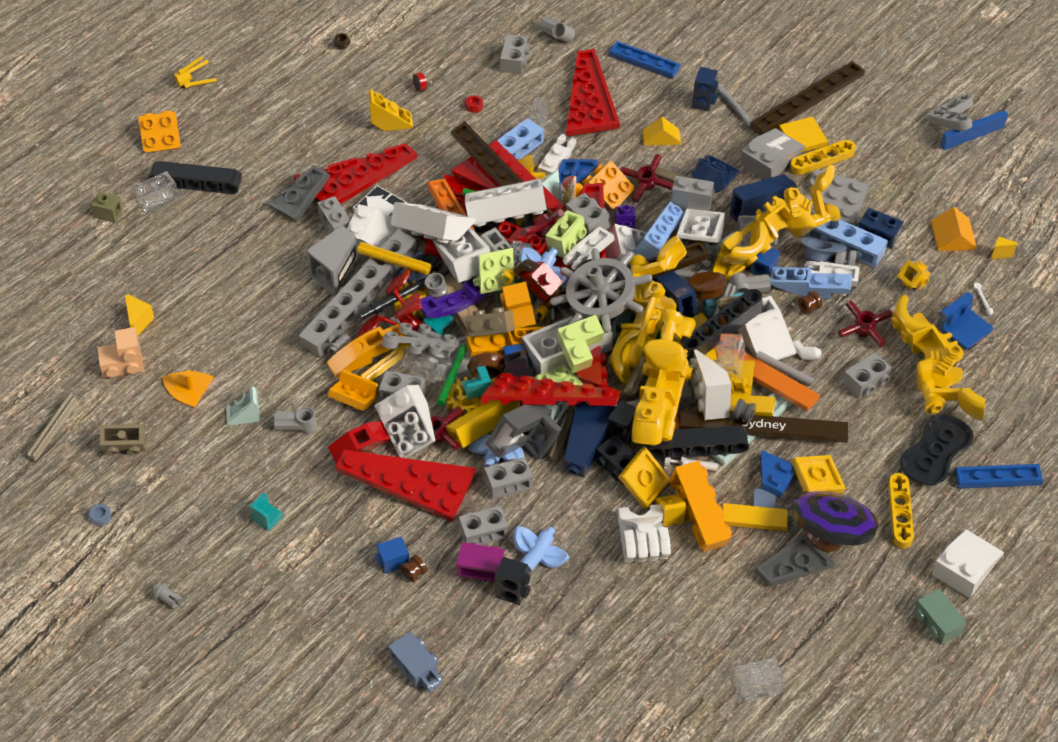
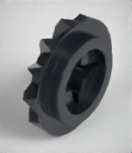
M422 254L414 258L431 264L430 273L437 271L441 267V259L438 256Z

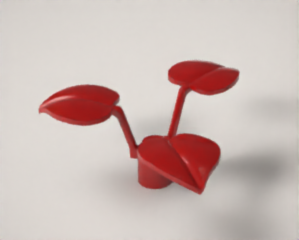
M410 269L397 276L386 290L388 295L394 292L402 305L394 316L400 323L383 316L379 317L378 314L374 315L362 325L356 338L375 329L381 321L392 325L409 323L412 325V330L418 331L419 325L422 322L412 312L422 308L420 302L421 295L417 292L404 302L398 293L399 288L407 281Z

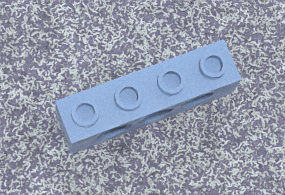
M527 118L515 128L506 132L497 141L519 160L544 142V129Z
M669 202L633 251L634 255H642L646 260L655 257L685 212L679 206Z
M842 220L836 222L829 221L824 225L814 228L805 236L822 241L841 243L847 246L846 251H857L856 260L873 268L877 266L885 254L888 240Z

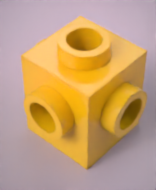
M908 260L902 266L897 277L903 280L902 284L911 290L912 288L921 289V287L923 288L928 283V277L931 273L926 270L927 266L921 261L914 262Z

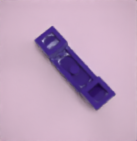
M473 280L463 283L461 290L434 299L432 295L420 299L422 308L419 310L429 318L450 316L469 308L490 292L480 294V288L474 285Z

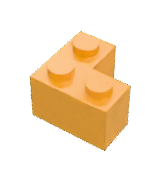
M522 282L502 287L503 293L500 294L501 302L504 309L507 308L513 311L515 328L537 327L527 283Z

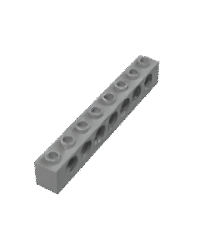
M398 229L387 238L381 247L382 249L411 258L418 252L416 239ZM372 257L367 260L362 268L352 275L350 281L339 289L337 295L327 302L325 308L314 316L312 322L301 330L299 335L301 347L321 358L327 351L328 345L334 343L356 320L358 313L367 308L403 267Z

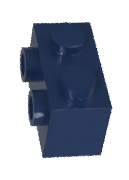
M700 66L694 81L692 108L710 111L711 106L716 104L717 94L715 92H717L719 81H717L718 70Z
M868 207L859 222L858 228L888 240L886 247L892 249L901 235L904 221Z

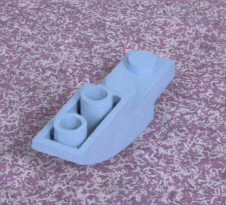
M772 267L770 284L798 295L806 296L808 292L815 291L821 298L831 299L832 294H850L852 274L812 273L811 268Z

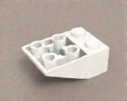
M614 224L609 232L614 235L615 240L606 247L607 258L619 261L626 252H633L647 232Z
M771 296L762 298V312L738 329L739 334L755 358L759 351L777 360L795 355L796 350L780 309Z
M694 350V358L690 360L691 368H694L693 379L690 380V385L694 387L695 400L698 399L699 412H703L705 420L730 418L731 381L727 371L698 350Z
M406 385L374 405L399 457L408 458L435 442L428 403L419 385Z

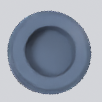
M97 504L89 510L90 522L95 526H104L111 520L110 509L104 504Z

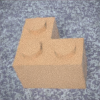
M135 327L116 330V344L97 347L103 378L144 371L142 353Z

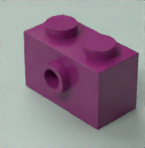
M462 542L456 563L457 576L495 582V573L502 557H505V549H500L496 546L488 547L476 543Z

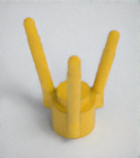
M200 56L184 68L178 70L177 73L173 74L179 87L184 85L185 88L216 82V78L190 82L192 80L190 73L208 64L209 61L205 60L196 65L203 59Z

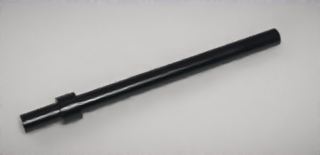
M445 266L434 273H440L445 276L451 272ZM426 277L399 291L398 293L403 299L425 287ZM393 294L380 302L372 303L371 307L358 313L360 320H364L373 314L377 315L383 312L384 308L399 300Z

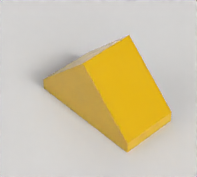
M660 117L642 131L644 146L681 145L679 129L664 117Z
M128 294L125 295L130 328L135 327L138 336L154 319L151 305Z
M675 494L655 498V503L660 504L663 512V527L684 523L685 501Z

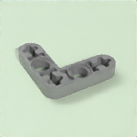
M960 95L929 112L930 123L959 131L970 129L973 126L971 116L961 112L973 106L972 95Z

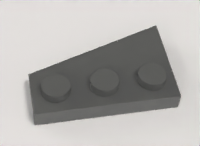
M313 165L296 179L295 184L289 189L285 188L280 192L281 195L278 198L270 200L267 204L298 222L330 175Z
M802 534L756 567L755 573L769 587L832 568L834 562L822 550L813 546L805 534Z

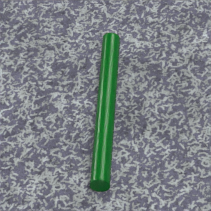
M464 344L459 346L437 399L439 406H444L465 356L467 346Z

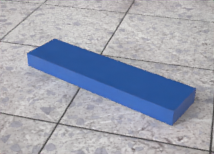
M616 41L609 50V56L670 79H673L680 70L681 64L619 41Z
M1003 110L972 122L973 126L967 130L959 131L952 129L943 133L940 147L946 150L1004 128L1008 113Z
M1039 464L955 467L954 470L958 489L1038 486L1043 484Z

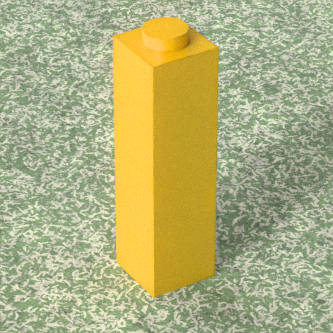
M489 400V404L478 406L445 427L448 434L460 444V447L464 448L492 431L504 414L520 407V400L509 402V404H500V400Z

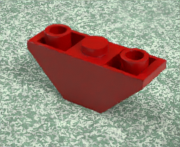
M502 221L496 228L518 255H520L522 248L534 249L540 255L547 248L545 238L536 234L523 236L521 234L523 228L507 221Z
M598 346L590 351L593 357L592 366L578 371L577 377L583 384H591L598 388L608 387L607 367L604 366L607 365L606 353H602L601 346Z
M376 421L363 424L348 431L330 444L328 449L337 465L344 450L358 452L372 450L391 441L383 422Z

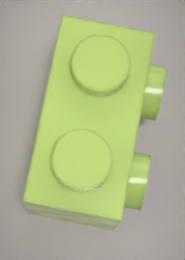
M567 210L564 216L545 235L548 251L554 247L558 250L556 255L564 258L586 235L584 217Z

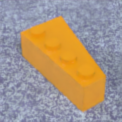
M698 460L675 467L669 485L671 489L676 488L677 496L685 501V517L687 521L693 522L692 531L702 552H707L726 546L731 539L732 533L729 525H725L723 520L722 507L717 505L715 500V490L708 483L707 470L704 466H701Z

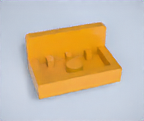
M343 370L340 373L339 382L329 389L328 397L335 399L337 402L348 404L356 410L365 411L376 401L378 384Z

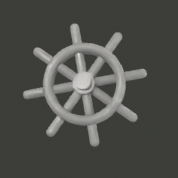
M593 248L591 250L592 261L583 264L575 272L565 267L560 269V274L569 278L566 294L551 298L550 304L558 305L569 302L570 307L576 314L569 321L568 325L596 315L598 320L602 321L603 331L608 333L611 331L610 319L620 315L627 308L637 313L643 311V307L633 301L636 291L635 285L651 282L652 276L646 274L633 278L630 269L626 266L634 256L632 251L626 252L622 259L618 261L610 258L600 259L599 250ZM610 271L607 277H604L602 272ZM618 275H621L625 279L622 281L612 283ZM580 284L583 285V286H585V287H587V288H589V289L577 291L578 288H579V286H580ZM625 288L622 295L613 292ZM589 297L584 305L578 302V299ZM608 299L615 301L612 304L607 305ZM598 301L600 308H592V306Z

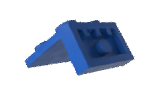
M969 292L940 312L937 327L945 334L952 333L951 338L957 341L965 350H968L993 331V327L971 310L974 296Z

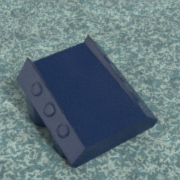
M705 155L704 158H699L695 169L691 173L693 179L714 182V189L718 193L724 190L738 176L740 170L712 155Z

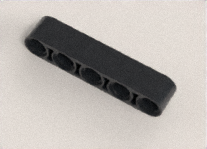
M155 161L148 175L149 183L154 186L224 194H236L242 180V173L236 169Z
M757 289L746 291L695 329L690 338L685 337L683 339V349H687L686 359L690 361L691 358H694V350H698L704 355L760 314L763 309L762 293Z
M744 426L676 429L674 430L672 440L661 441L657 445L645 444V446L655 459L744 453L749 449V442Z

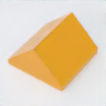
M952 207L931 220L938 251L976 250L977 247L970 220L957 208Z

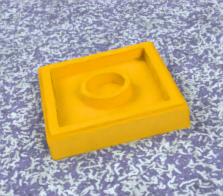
M813 116L779 125V131L805 146L802 152L828 145V140Z
M641 448L618 476L643 508H648L670 481V477L647 448Z
M831 455L794 457L792 459V466L804 492L831 491L843 493L846 488Z

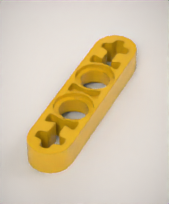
M843 140L794 157L791 160L790 171L795 175H803L815 169L817 170L851 158L855 154L856 145L851 140ZM827 153H834L836 156L830 157ZM816 158L819 162H812L810 159Z
M895 473L890 477L888 484L892 539L895 546L906 549L911 546L914 538L909 480L904 474ZM895 482H899L902 485L900 491H897L898 484ZM901 498L906 504L898 505L894 500ZM903 516L907 519V522L900 523L896 520V517ZM902 530H905L904 538L906 540H902V537H900Z

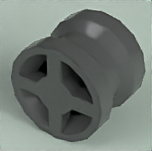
M739 399L733 412V418L743 419L745 423L750 424L756 410V404H748L743 399Z

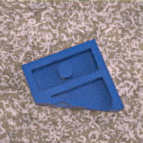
M563 159L559 168V185L568 176H576V184L581 183L598 167L597 159Z
M762 450L760 455L761 489L781 498L796 476V472L792 463Z

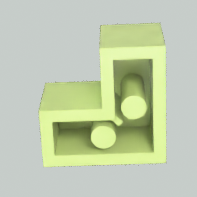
M596 315L559 328L557 331L558 342L572 373L592 366L593 357L588 346L603 340L604 331Z

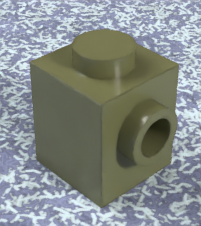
M98 192L97 196L91 201L90 207L96 219L116 223L123 211L120 196Z

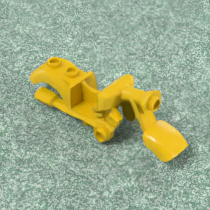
M829 165L825 172L817 175L814 184L810 188L812 201L805 199L798 189L791 187L784 191L785 201L774 196L771 205L769 202H766L763 205L766 212L762 213L758 209L756 211L757 216L754 217L756 221L750 223L742 231H736L723 242V249L726 251L732 249L730 254L724 255L722 260L730 264H741L743 266L747 263L751 265L758 259L756 255L759 252L764 254L771 248L770 243L779 237L777 232L780 229L786 228L793 236L802 237L814 228L824 225L829 221H840L839 209L831 203H826L824 206L821 194L832 183L835 166ZM812 203H813L814 211H815V214H814V215H811V205H812ZM750 231L749 247H735L743 240V236Z
M675 235L662 246L657 256V262L649 264L644 256L636 254L629 262L633 278L646 274L654 275L676 268L679 261L686 255V248L679 237ZM653 280L648 283L635 285L636 291L633 301L643 307V311L641 313L636 312L633 324L624 323L621 325V334L617 337L616 344L609 358V363L612 365L615 374L624 385H627L630 378L631 367H636L639 364L644 351V344L655 340L658 331L662 330L661 312L668 309L676 311L675 301L667 298L664 295L665 289L662 284Z
M902 294L896 303L891 323L894 329H897L903 342L908 343L913 354L923 352L925 359L917 364V389L922 391L926 401L925 412L927 414L938 413L943 409L946 401H958V405L967 415L984 421L985 399L982 396L973 392L971 388H949L959 383L963 375L961 368L952 367L964 355L958 342H948L947 339L952 337V333H939L934 324L931 325L923 313L918 312L912 318L907 311L909 298L907 295Z
M672 309L661 312V320L664 323L661 330V338L648 341L644 345L643 350L646 362L643 364L642 373L648 377L646 385L640 388V401L634 414L632 441L635 443L657 445L661 441L672 440L676 426L674 420L684 383L693 379L694 368L689 366V361L686 359L687 349H683L679 343L674 342L673 338L681 339L682 336L690 338L695 329L696 322L693 318L684 317Z

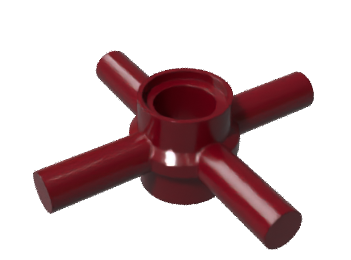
M655 154L650 166H643L638 171L621 167L620 171L624 175L636 178L639 184L632 197V201L638 203L644 191L652 190L656 185L669 190L673 189L674 183L657 178L655 173L662 159L661 155Z
M559 209L550 217L548 213L537 217L532 221L534 226L523 228L521 234L523 236L536 234L546 238L545 235L564 216V211Z
M852 300L848 301L846 306L856 319L853 325L838 331L839 337L843 338L856 332L862 337L870 336L879 348L883 347L885 341L875 330L876 323L891 318L893 316L892 311L887 310L875 315L871 311H860Z
M459 405L443 419L440 416L431 417L435 442L445 441L454 451L460 448V444L448 434L445 426L449 425L464 412Z

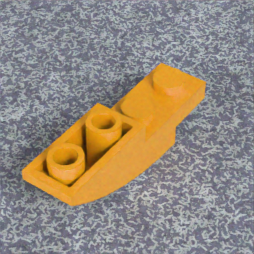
M396 324L384 330L379 326L359 336L339 350L327 361V365L335 378L340 377L341 371H355L371 364L373 357L391 350L382 345L383 335L386 332L393 331L398 336L407 337V335L399 332L400 325Z
M545 326L515 328V330L505 334L467 336L465 342L470 357L484 352L499 353L503 356V346L523 344L522 336L542 329Z

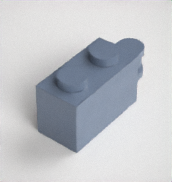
M410 631L388 646L390 659L416 689L423 686L430 693L443 684L441 677L438 675L439 661L432 652L429 653L425 649V644L420 637H415Z

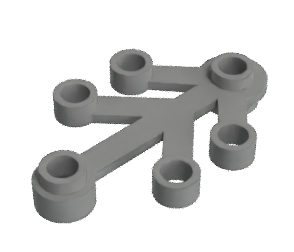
M401 323L399 332L411 337L398 336L396 332L388 331L383 335L382 345L389 349H396L398 343H411L410 352L413 354H421L424 349L430 346L429 352L431 354L440 355L443 350L452 352L459 346V341L454 335L445 334L442 336L431 331V326L428 324H420L418 332L412 330L411 324Z

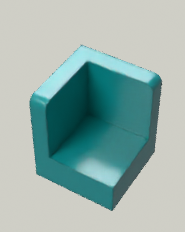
M453 316L440 318L426 317L423 320V324H428L431 326V331L443 336V329L453 322Z
M485 366L477 367V378L462 382L467 400L481 397L491 385V380Z
M265 492L250 505L252 520L267 531L283 518L282 512L269 503L268 495Z

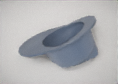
M811 237L801 238V243L805 245L803 257L807 261L828 262L834 252L847 250V246L841 243L822 241Z

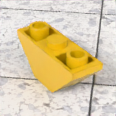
M371 89L368 91L372 124L384 131L411 129L413 127L412 115L408 110H404L395 102L384 98L380 93H376Z

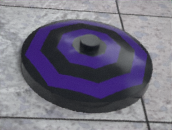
M805 491L797 495L792 504L791 514L795 522L808 533L831 543L841 545L866 544L873 540L878 529V520L870 509L857 500L831 491Z

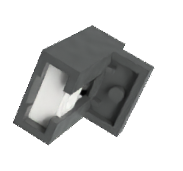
M524 404L501 417L485 445L498 458L525 446L539 460L545 456L562 428L550 417L552 411L546 405Z

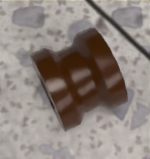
M810 291L806 296H801L797 300L799 309L805 315H809L814 309L818 310L822 307L821 297L815 291Z
M413 555L408 563L404 562L400 565L402 573L412 583L418 580L419 575H424L428 572L427 566L417 555Z

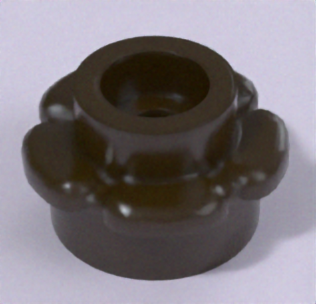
M345 33L336 34L333 40V45L338 49H345L351 43L348 35Z

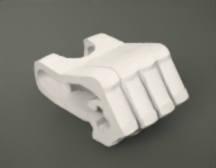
M660 504L650 505V510L645 515H637L631 512L629 507L618 508V524L624 562L656 561L658 559H667L671 555L668 528L662 525L663 512Z

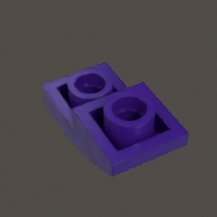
M629 205L615 206L616 224L636 229L635 207Z

